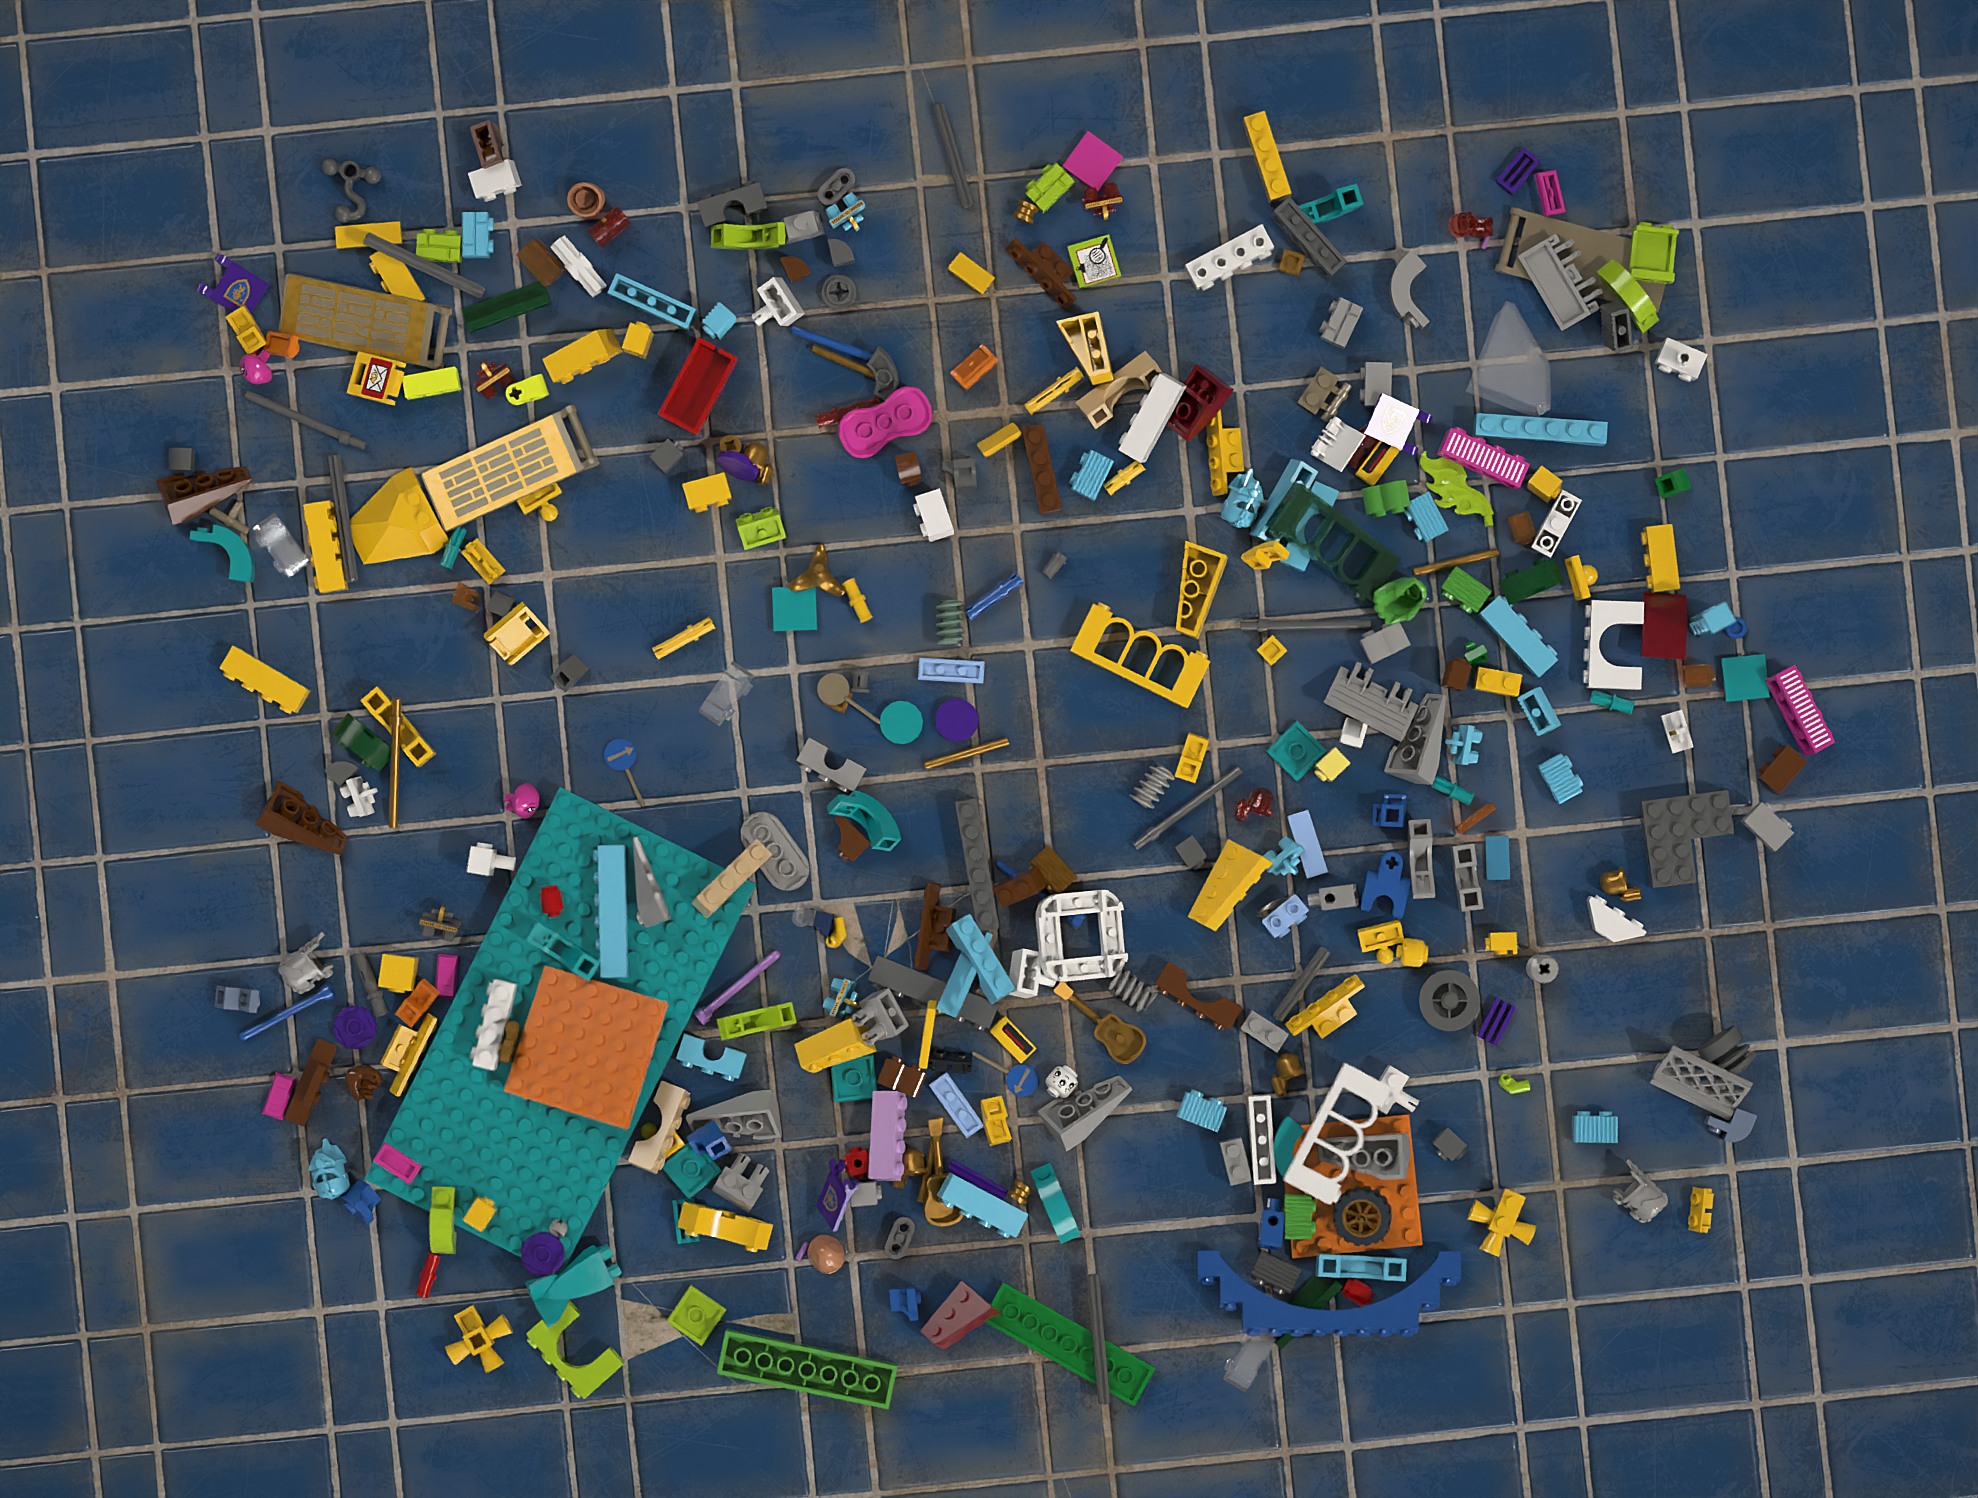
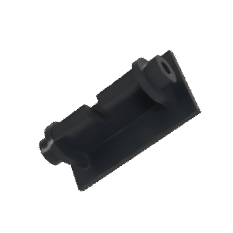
M930 1050L928 1069L947 1072L948 1065H952L951 1073L967 1074V1072H971L973 1055L966 1051Z

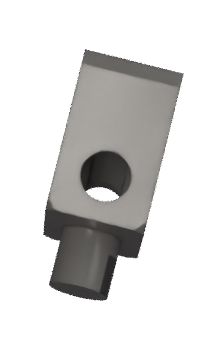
M814 210L785 217L781 220V222L785 223V245L825 234L820 215Z
M1357 883L1320 888L1319 893L1308 894L1309 907L1321 906L1322 910L1358 906L1360 903ZM1333 894L1335 896V901L1330 902L1328 900V895Z

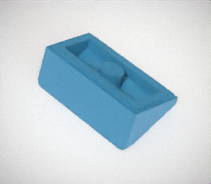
M1485 836L1486 879H1510L1509 836Z

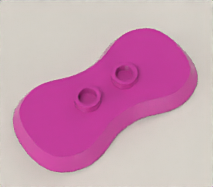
M911 386L902 387L894 391L883 403L875 407L855 409L848 412L839 423V437L844 448L852 456L857 458L871 457L885 444L895 438L914 436L925 431L932 421V408L926 395L920 389Z

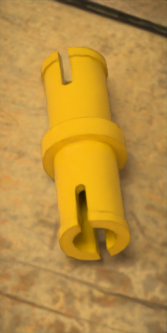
M1135 460L1125 469L1117 471L1118 474L1103 484V486L1112 495L1125 484L1129 485L1131 483L1130 480L1146 469L1140 462Z
M855 578L845 581L842 586L846 590L850 599L849 604L853 606L860 623L873 618L865 603V595L861 594Z

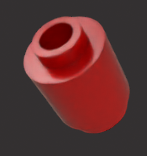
M558 885L540 888L541 893L539 896L543 914H547L548 918L560 916V911H564V905Z
M1348 1277L1340 1291L1346 1299L1361 1307L1365 1304L1369 1305L1374 1297V1294L1371 1293L1373 1288L1355 1278L1351 1279Z

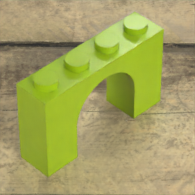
M569 1299L562 1316L554 1325L548 1328L543 1320H541L526 1335L528 1336L527 1341L534 1349L538 1347L543 1354L541 1356L549 1365L553 1364L558 1369L556 1371L557 1375L564 1382L567 1380L572 1385L570 1388L578 1398L582 1396L585 1399L617 1371L625 1361L611 1346L593 1362L583 1366L570 1364L561 1356L558 1348L559 1336L581 1314Z

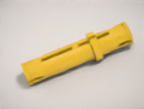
M1076 366L1062 378L1059 376L1055 383L1030 401L1024 403L1025 408L1030 415H1033V413L1064 391L1067 393L1071 386L1084 378L1083 374Z
M708 616L693 626L689 625L687 626L688 629L652 647L657 659L660 660L693 640L697 641L700 636L716 629L711 618Z

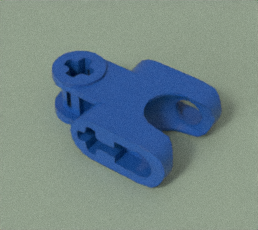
M1388 851L1381 856L1378 872L1367 870L1360 901V911H1370L1374 899L1380 895H1386L1391 898L1393 903L1392 915L1397 919L1403 917L1410 878L1400 877L1403 860L1399 854ZM1391 857H1394V860L1397 862V865H1393L1392 868H1389V865L1386 864V860H1390Z

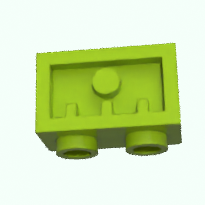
M766 507L758 513H746L736 519L744 550L786 538L777 507Z

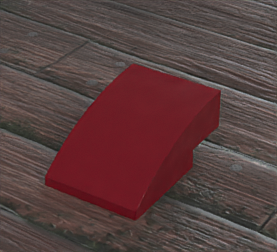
M1195 364L1185 382L1179 381L1187 387L1166 423L1167 426L1186 441L1196 436L1214 418L1234 391L1232 387L1208 368Z
M1643 592L1644 621L1640 625V657L1685 660L1687 596Z

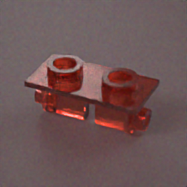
M1366 425L1359 430L1360 433L1365 435V438L1348 461L1349 465L1355 470L1361 467L1369 456L1363 450L1367 448L1372 452L1380 441L1363 433Z

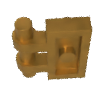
M516 1021L508 1022L504 1026L507 1036L504 1041L500 1042L497 1054L501 1055L500 1061L510 1062L513 1060L520 1025Z

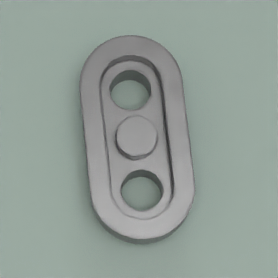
M847 168L836 171L820 187L818 191L819 201L825 206L836 204L853 188L855 184L854 173ZM847 177L849 179L848 183L842 184L840 182L841 178ZM827 192L833 193L831 199L825 198Z
M900 1217L894 1222L885 1245V1252L892 1259L902 1258L908 1249L915 1231V1224L909 1217ZM903 1223L907 1224L908 1230L902 1231L900 1225ZM898 1244L900 1250L897 1252L893 1251L892 1245Z

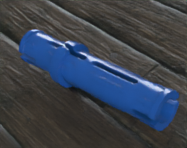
M1016 571L1000 583L999 581L996 587L963 610L972 621L1003 597L1007 598L1009 593L1022 585L1024 581Z

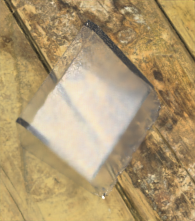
M1506 301L1495 314L1466 392L1527 416L1540 417L1550 409V364L1515 304Z

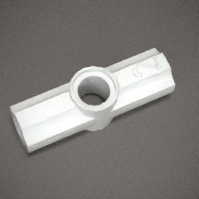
M565 235L550 247L565 264L564 267L574 279L578 280L592 297L598 295L607 286L593 270L591 263L581 252L579 253L576 250L575 246Z

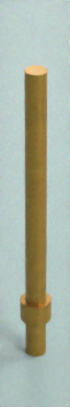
M393 698L392 715H390V725H392L389 796L390 828H396L398 821L400 727L403 725L401 698Z

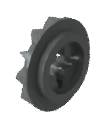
M834 275L825 281L822 287V297L829 307L842 310L850 307L855 301L856 286L849 277ZM838 283H840L842 290L849 291L842 294L841 301H839L837 295L830 294L837 290Z

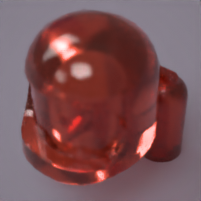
M1472 212L1457 213L1450 218L1448 228L1452 236L1456 238L1471 236L1475 238L1489 237L1493 235V230L1490 227L1493 225L1492 217L1476 219Z
M1262 787L1254 789L1250 794L1248 802L1244 798L1238 801L1234 814L1235 820L1244 822V819L1250 813L1271 817L1272 812L1270 808L1274 801L1273 793Z

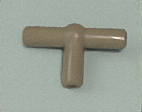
M240 501L234 503L228 515L215 507H211L209 510L211 516L222 521L227 527H232L244 535H247L250 530L248 526L236 520L243 507V503Z

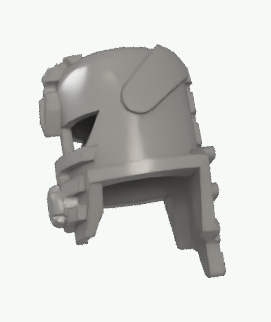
M323 932L319 933L318 936L307 942L298 951H295L279 964V974L283 976V979L292 987L294 992L302 994L309 991L315 986L314 981L329 978L333 974L332 968L334 965L332 963L322 965L312 952L319 946L320 939L325 936Z
M1628 1159L1626 1163L1631 1169L1630 1173L1636 1180L1624 1192L1621 1189L1615 1188L1613 1190V1200L1619 1205L1622 1204L1625 1208L1629 1207L1632 1210L1629 1213L1634 1219L1639 1220L1641 1223L1649 1222L1667 1205L1668 1198L1650 1178L1644 1175Z

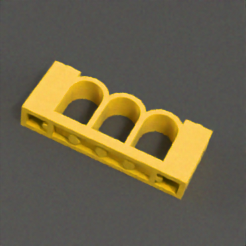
M1100 602L1098 605L1093 604L1070 652L1187 709L1211 662L1207 660L1208 655L1196 650L1195 653L1190 652L1188 656L1183 648L1174 644L1165 645L1161 648L1159 638L1152 632L1139 631L1134 634L1133 627L1127 620L1119 617L1111 618L1113 613L1109 612L1110 607ZM1112 623L1123 624L1129 631L1128 642L1117 664L1094 653L1104 630ZM1141 636L1151 638L1155 642L1157 649L1145 677L1121 666L1132 642ZM1166 650L1179 652L1184 661L1183 668L1172 691L1149 680L1160 655Z

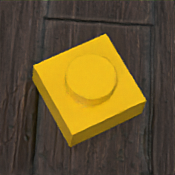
M1273 635L1256 650L1271 666L1287 652Z

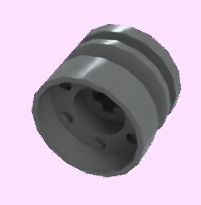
M1735 1025L1724 1029L1712 1037L1697 1051L1703 1060L1707 1062L1716 1060L1715 1066L1734 1075L1747 1068L1750 1062L1757 1056L1754 1051L1744 1054L1750 1048L1749 1044L1737 1046L1743 1036ZM1718 1075L1716 1076L1717 1079H1723Z

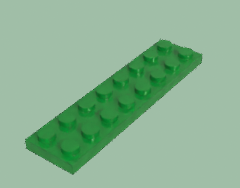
M1003 1282L991 1302L1001 1313L992 1316L984 1322L1097 1385L1092 1331ZM1104 1339L1109 1393L1135 1406L1156 1368Z

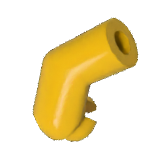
M843 917L833 919L835 930L826 938V945L830 948L839 947L847 936Z

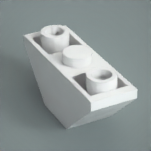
M1562 490L1543 521L1531 548L1551 558L1582 500Z
M1597 895L1594 898L1588 896L1586 899L1593 930L1609 941L1617 942L1646 934V931L1642 929L1643 924L1635 919L1627 920L1624 918L1625 913L1616 907L1613 910L1606 906L1607 901Z

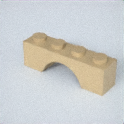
M1144 351L1114 373L1113 381L1101 383L1075 403L1084 417L1097 429L1113 417V406L1123 394L1134 389H1151V381L1156 375L1159 376L1162 371L1149 354Z
M756 839L694 899L692 904L708 918L772 854Z
M661 1081L653 1100L659 1106L662 1113L661 1127L652 1138L645 1141H636L628 1160L629 1163L654 1174H657L658 1170L663 1168L665 1153L673 1144L674 1138L672 1136L675 1129L677 1130L681 1125L683 1110L687 1109L690 1103V1093L688 1091Z

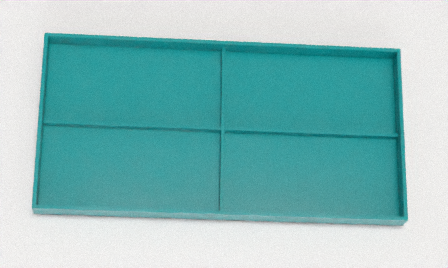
M560 787L381 1145L382 1147L386 1142L422 1167L411 1184H408L373 1161L365 1180L429 1212L432 1205V1187H454V1224L521 1257L523 1244L530 1236L541 1232L550 1233L548 1231L550 1224L554 1220L560 1219L561 1224L563 1222L567 1224L565 1236L563 1238L557 1237L564 1246L565 1258L562 1266L553 1274H559L567 1267L757 884L747 879L714 913L706 918L692 902L726 868ZM639 837L672 917L649 928H646L645 925H640L636 916L639 910L637 907L633 838ZM626 845L629 977L600 978V973L595 971L590 979L669 1003L628 1130L504 1092L544 967L548 966L578 975L548 953L526 941L523 937L533 921L537 920L569 939L597 960H600V951H596V938H600V929H596L595 917L599 916V907H595V894H599V885H595L594 880L595 872H598V863H594V850H598V846ZM558 885V889L561 890L564 911H560V916L548 918V915L542 912L539 896L541 893L540 888ZM494 979H500L518 984L508 1022H518L520 1030L513 1060L504 1062L500 1061L499 1057L497 1069L490 1070L472 1065L473 1060L470 1059L473 1046L477 1047L479 1038H476L478 1026L483 1025L484 1017H481L483 1005L488 1004L490 996L486 995L490 982L493 983ZM479 1196L481 1198L487 1196L495 1202L494 1206L498 1209L485 1229L480 1232L463 1221V1219Z

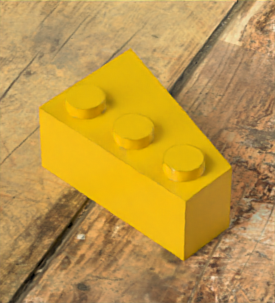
M1099 312L1056 321L1059 331L1092 385L1113 381L1112 368Z
M600 329L589 333L542 360L553 383L562 382V384L572 381L574 375L578 373L584 374L592 370L593 366L609 361L610 358L622 353L623 350L612 329Z
M849 1018L794 1044L801 1068L811 1073H816L824 1068L877 1052L874 1043L871 1046L864 1043L869 1037L862 1040V1034L870 1030V1028L864 1025L858 1027L853 1023L855 1020L852 1021Z

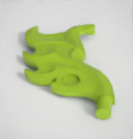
M1424 451L1420 457V465L1426 473L1434 478V483L1430 484L1427 482L1426 486L1429 490L1442 497L1441 501L1435 499V504L1440 508H1450L1455 505L1454 513L1460 515L1481 514L1484 518L1485 527L1493 526L1492 515L1494 513L1491 505L1482 493L1466 484L1467 474L1463 466L1444 457L1435 460L1429 459L1426 456V451Z

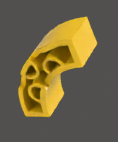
M684 1202L677 1227L684 1229L685 1234L697 1237L698 1234L708 1235L745 1245V1250L757 1252L758 1249L767 1250L773 1224L751 1217L736 1215V1213L722 1209L717 1210L700 1204Z

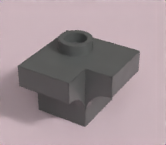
M958 456L953 461H942L943 472L953 476L955 488L977 487L975 458Z

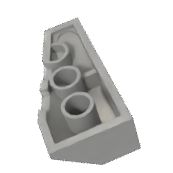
M1425 695L1415 712L1414 720L1408 728L1404 739L1397 747L1394 746L1390 751L1384 770L1385 773L1416 784L1433 785L1440 760L1446 702L1445 695Z
M639 837L633 838L637 907L639 910L636 916L640 925H645L646 928H649L672 917Z
M1119 1075L1095 1084L1090 1090L1084 1092L1078 1090L1074 1092V1096L1065 1099L1062 1097L1054 1099L1037 1112L1054 1139L1066 1151H1069L1085 1140L1132 1091V1088Z
M773 1090L749 1092L686 1115V1120L692 1132L715 1120L721 1132L733 1133V1137L740 1138L741 1134L752 1135L753 1139L758 1140L782 1137L779 1105Z
M1409 1133L1363 1135L1361 1148L1356 1153L1346 1156L1349 1169L1376 1176L1383 1180L1406 1179L1410 1159ZM1357 1136L1318 1139L1339 1150L1348 1151L1356 1144ZM1318 1144L1319 1161L1343 1167L1342 1160L1336 1153Z

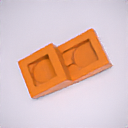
M425 978L422 979L395 1014L412 1028L440 994V991Z

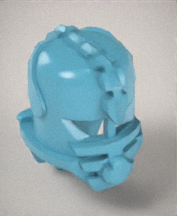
M1249 468L1246 474H1238L1228 485L1230 493L1221 509V517L1237 528L1251 526L1258 515L1257 511L1261 502L1265 500L1259 482L1253 478V469Z
M328 1138L323 1139L322 1148L315 1151L308 1171H311L313 1187L317 1195L321 1198L335 1199L349 1190L350 1182L344 1168V1163L347 1162L346 1157L338 1145L330 1144Z

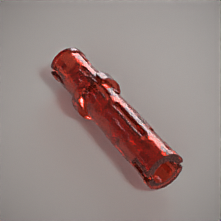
M876 396L842 408L834 407L832 411L815 415L818 428L834 423L839 424L841 419L852 410L872 408L879 405L878 397Z

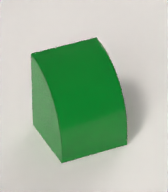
M1685 468L1655 478L1662 499L1692 489Z

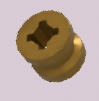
M1019 200L1018 209L1012 216L1017 220L1032 225L1034 221L1033 216L1038 212L1039 208L1031 203Z
M727 435L720 442V450L725 451V453L727 450L741 453L742 443L736 436Z
M1015 1179L1014 1187L1008 1191L1007 1195L1026 1205L1028 1195L1032 1194L1034 1190Z

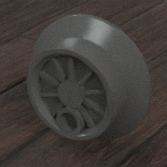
M1444 970L1433 974L1425 981L1419 994V1007L1423 1017L1433 1027L1443 1031H1456L1469 1025L1476 1017L1480 1007V994L1476 984L1466 974L1455 970Z

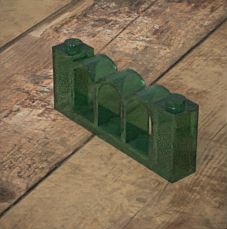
M1293 483L1265 524L1270 529L1269 534L1277 539H1280V537L1286 538L1292 546L1299 549H1308L1310 558L1316 564L1332 567L1333 574L1338 581L1351 584L1349 589L1354 592L1353 596L1361 602H1364V600L1373 601L1374 592L1385 584L1401 560L1399 556L1301 483ZM1310 506H1312L1326 518L1311 540L1302 544L1296 537V528ZM1336 524L1348 533L1349 536L1335 557L1329 561H1324L1319 553V547L1332 526ZM1360 542L1373 553L1360 572L1354 578L1349 579L1344 574L1343 563L1356 543Z

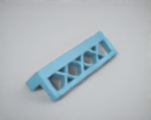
M987 932L984 938L989 944L993 935ZM961 951L936 1010L954 1018L957 1017L977 972L973 963L963 951Z

